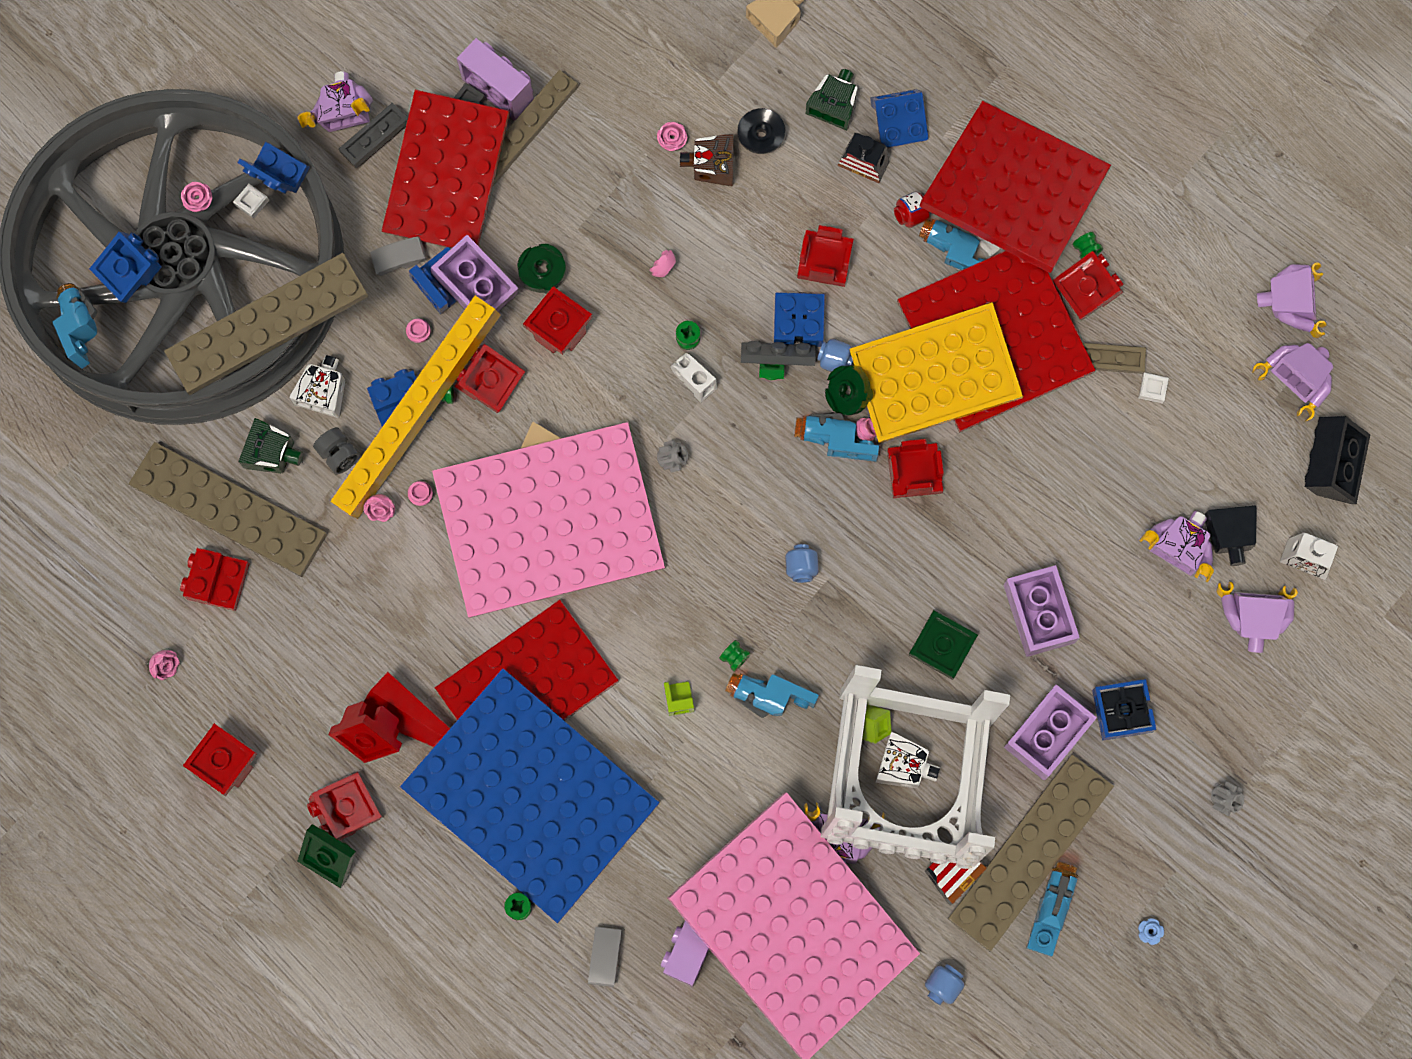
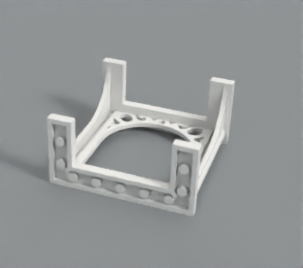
M855 665L840 690L839 699L843 700L828 817L821 828L820 837L827 839V842L832 844L846 842L853 844V847L858 849L872 847L879 849V852L884 854L898 852L904 853V856L910 859L925 857L930 858L931 862L937 864L951 862L956 863L957 867L963 869L974 867L995 845V837L983 835L981 803L989 730L991 725L1009 706L1010 695L984 690L974 704L969 706L877 688L876 685L880 681L882 670ZM867 705L966 724L957 799L948 814L939 821L918 828L902 827L883 819L868 805L861 792L858 780V767ZM853 799L858 800L860 806H856L852 810H850V805H854ZM863 812L868 814V823L858 827L862 823ZM951 818H957L955 825L949 823ZM875 823L881 825L882 831H878V828L873 830L870 828ZM943 827L950 832L952 836L950 844H946L939 839L937 834L938 828ZM899 831H904L905 836L899 835ZM924 833L931 834L932 840L929 838L923 839L922 835Z

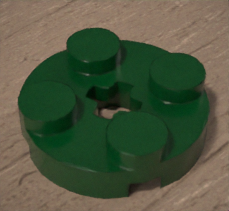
M539 244V246L533 248L529 247L522 252L518 259L519 279L526 288L533 292L547 294L553 286L558 288L565 279V260L561 252L552 245ZM543 263L547 264V271L538 273L536 266H542Z
M839 366L829 374L827 381H830L828 388H825V397L830 408L836 413L843 415H856L862 412L868 402L872 400L873 391L870 388L868 377L861 367ZM846 385L850 386V395L845 394L847 390Z

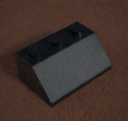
M1347 416L1319 417L1314 432L1315 438L1310 452L1308 472L1305 475L1304 487L1320 497L1348 504H1357L1370 434Z

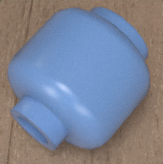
M836 339L823 342L817 357L821 368L832 372L839 366H852L853 359L849 350L852 348L851 345Z
M806 544L795 545L793 550L787 552L785 556L787 576L792 578L793 582H811L813 577L819 573L817 552L809 549V545Z
M948 964L944 967H935L925 982L926 989L930 991L927 996L938 1005H941L942 1002L953 1004L964 989V982L962 981L964 976Z

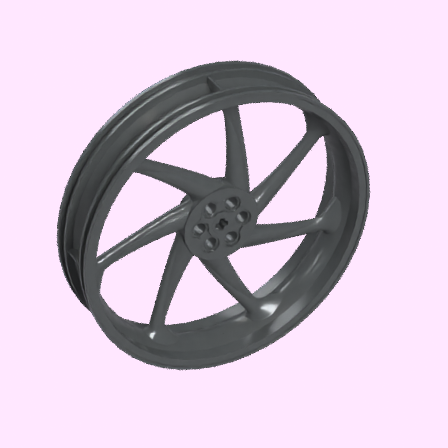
M190 89L145 91L104 103L76 118L51 137L26 166L12 190L0 227V285L7 310L25 342L59 379L80 397L100 409L137 422L157 425L196 424L221 419L241 412L281 389L312 358L323 342L335 317L327 319L262 355L251 364L248 363L222 377L221 380L211 383L192 395H189L186 390L165 393L130 391L128 388L129 383L169 334L195 296L200 293L204 295L216 321L235 312L230 291L220 266V257L256 262L301 276L337 255L344 253V242L334 207L325 192L321 178L312 161L299 143L270 117L235 99L211 92ZM186 129L224 132L242 137L262 147L265 142H268L308 165L310 169L300 187L308 199L315 220L318 236V260L308 262L242 236L205 226L206 221L235 200L248 184L255 187L263 182L246 173L211 190L212 202L206 210L192 212L183 206L175 212L166 213L168 163L174 136ZM157 133L143 193L138 229L135 234L143 240L141 246L145 250L150 249L158 255L159 259L157 262L162 267L148 285L141 284L127 302L158 298L160 303L138 344L125 363L116 372H86L71 361L56 345L39 316V312L43 308L60 307L58 297L65 290L45 291L33 277L32 266L37 240L45 219L56 200L60 198L106 248L117 233L123 231L102 216L77 193L73 187L74 179L92 162L107 152L129 141ZM186 231L182 237H176L179 232ZM162 238L158 244H152L155 239ZM203 247L200 252L193 253L195 248ZM196 269L193 275L186 276L188 271ZM172 276L169 282L162 283L164 278ZM104 284L78 288V290L86 295L92 305L122 303Z

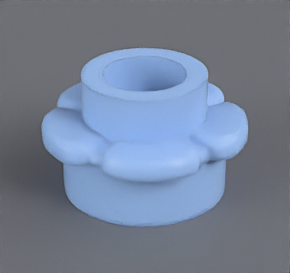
M1156 919L1144 920L1138 926L1139 938L1144 943L1155 945L1164 936V928L1159 925V921ZM1149 929L1153 930V934L1149 933Z

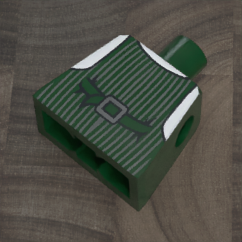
M841 69L838 77L827 74L807 101L805 114L847 131L858 89L856 85L851 83L854 74L847 69Z
M254 418L238 462L244 469L281 474L284 472L287 463L299 466L303 459V452L292 449L294 440L289 434Z

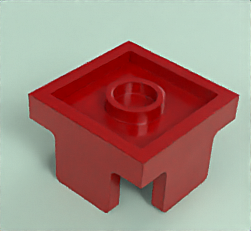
M819 225L818 232L806 230L797 278L845 287L854 239L843 237V230L834 227Z
M553 286L525 320L523 326L533 333L535 340L552 353L558 351L563 355L567 349L573 351L585 336V327L593 316L589 311Z
M926 439L902 441L900 447L887 448L893 498L943 493L942 477L944 471L941 450H938L937 443L927 444Z
M361 701L346 708L341 722L331 726L328 735L364 763L399 752L402 745L396 739L399 730L396 728L399 719L384 706H380L377 708L372 720L366 714L363 715L367 704Z
M214 723L183 766L218 792L227 796L234 786L239 788L253 769L250 763L257 753Z

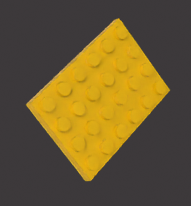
M993 303L849 349L854 366L861 367L867 375L870 388L873 391V398L868 402L867 407L879 444L1023 398Z

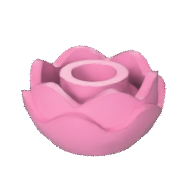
M667 122L658 130L657 139L660 146L665 150L676 151L685 145L687 134L683 125L676 122Z
M191 182L186 185L181 192L183 206L192 212L206 210L212 202V192L209 186L200 182Z
M667 249L662 252L661 257L650 268L653 276L665 277L676 263L674 253Z
M376 494L369 497L364 503V513L372 521L386 522L389 518L393 517L395 505L386 495Z
M161 650L155 653L149 662V671L152 677L165 680L168 677L174 676L176 668L180 663L177 654L171 650Z

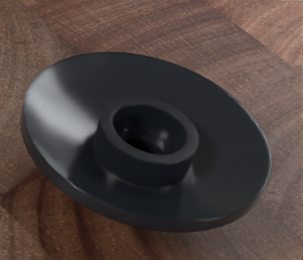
M765 108L753 109L747 112L739 121L737 129L740 143L750 152L757 154H766L776 150L784 141L786 131L782 118L776 112ZM759 132L765 133V136L758 137L757 134Z

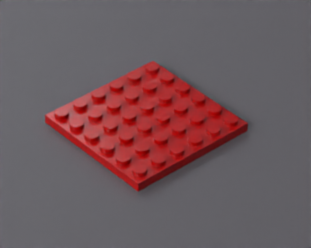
M982 101L922 198L919 207L1051 273L1109 171L1111 164Z
M1008 251L997 254L897 299V303L910 329L993 303L1023 398L953 420L959 433L1096 371L1049 273Z

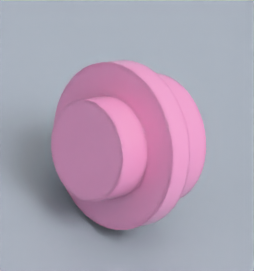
M414 319L408 323L406 334L412 342L422 343L429 338L431 328L427 321Z
M871 418L857 420L855 431L857 436L862 440L872 441L876 433Z
M424 481L414 482L408 489V498L416 506L428 504L433 497L431 486Z

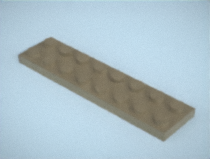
M341 253L164 350L187 393L192 395L368 297V294L344 253Z
M156 442L153 443L129 482V485L134 489L300 577H303L327 536V533Z
M1072 754L986 867L987 869L980 875L949 916L948 920L991 952L1114 785Z

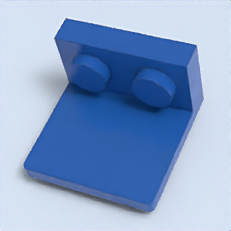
M913 89L870 97L871 107L876 110L880 143L888 148L928 140L923 94L920 90Z
M265 142L254 163L240 158L237 162L244 167V173L264 181L263 184L285 194L287 191L297 193L310 169L308 165L268 142Z
M446 247L420 268L415 265L409 270V277L440 315L455 304L457 300L431 274V267L451 250L449 247Z

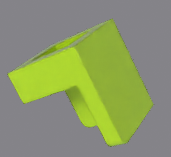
M664 682L669 716L694 712L689 682L669 685V682Z
M867 705L862 740L876 744L892 732L890 710Z

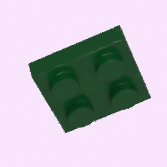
M933 610L913 645L909 656L953 680L978 634Z
M312 824L306 830L297 862L341 888L347 881L356 851L348 844L339 841L325 830Z

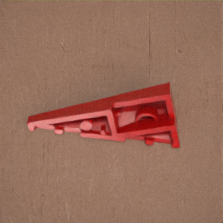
M389 672L369 691L364 700L367 706L363 715L366 714L373 720L377 708L384 706L399 719L396 728L401 734L431 747H435L450 729Z

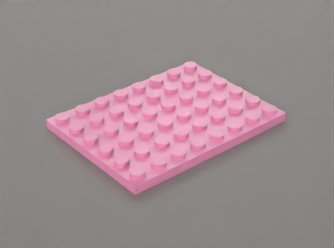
M628 422L432 471L468 618L665 569Z
M787 792L779 796L667 897L800 1059H810L920 954L827 840L821 838V833Z

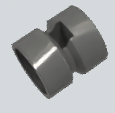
M339 427L326 431L313 445L321 458L327 459L326 464L335 475L350 469L360 458V453L352 443H347L348 439Z

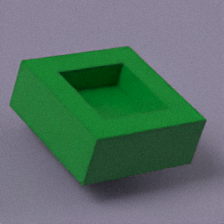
M760 364L759 378L767 380L784 379L785 365Z

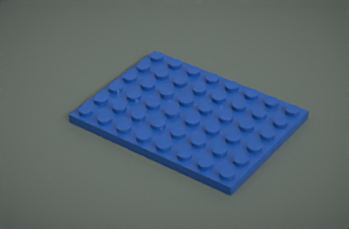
M504 669L496 675L400 786L556 923H559L660 803Z

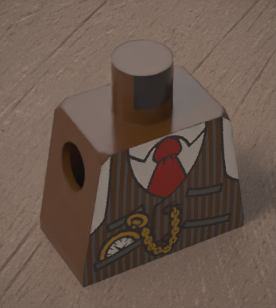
M733 134L696 139L694 152H680V167H694V179L696 181L733 186Z

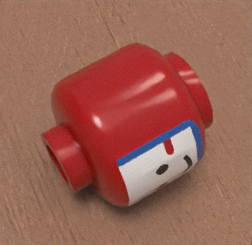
M913 192L897 200L894 215L900 225L912 228L929 219L930 212L919 207L923 198L920 193Z

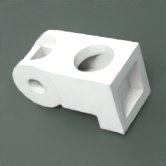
M688 353L683 354L670 366L673 373L694 393V397L700 403L717 389L716 378Z

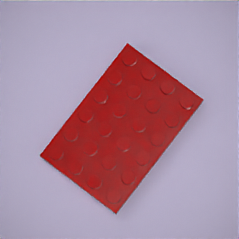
M415 90L381 232L408 239L420 237L422 242L451 249L468 235L479 246L510 112Z
M558 600L434 688L458 720L496 675L504 669L565 721L616 685L619 680L561 600Z

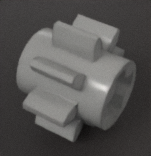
M674 440L664 442L663 447H659L657 460L664 470L670 469L671 472L680 471L681 466L686 465L688 452L681 443L675 444Z
M1228 781L1225 782L1224 786H1216L1211 794V800L1215 803L1213 808L1227 816L1231 812L1236 813L1240 811L1244 804V797L1241 795L1243 790Z

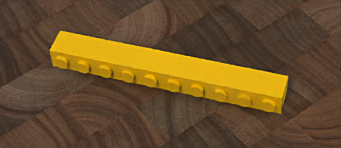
M476 295L473 297L330 502L350 516L357 519L364 511L366 500L377 493L501 316L495 308Z

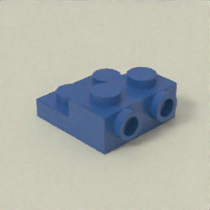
M119 231L89 268L112 294L123 303H127L141 284L148 285L162 267L157 262L159 259L158 255L150 249L145 250L141 246L143 240L132 232L128 234Z
M408 369L399 370L394 374V378L386 381L385 378H378L372 381L371 386L367 388L382 427L416 380L414 371L409 372ZM430 416L426 422L432 421V417Z

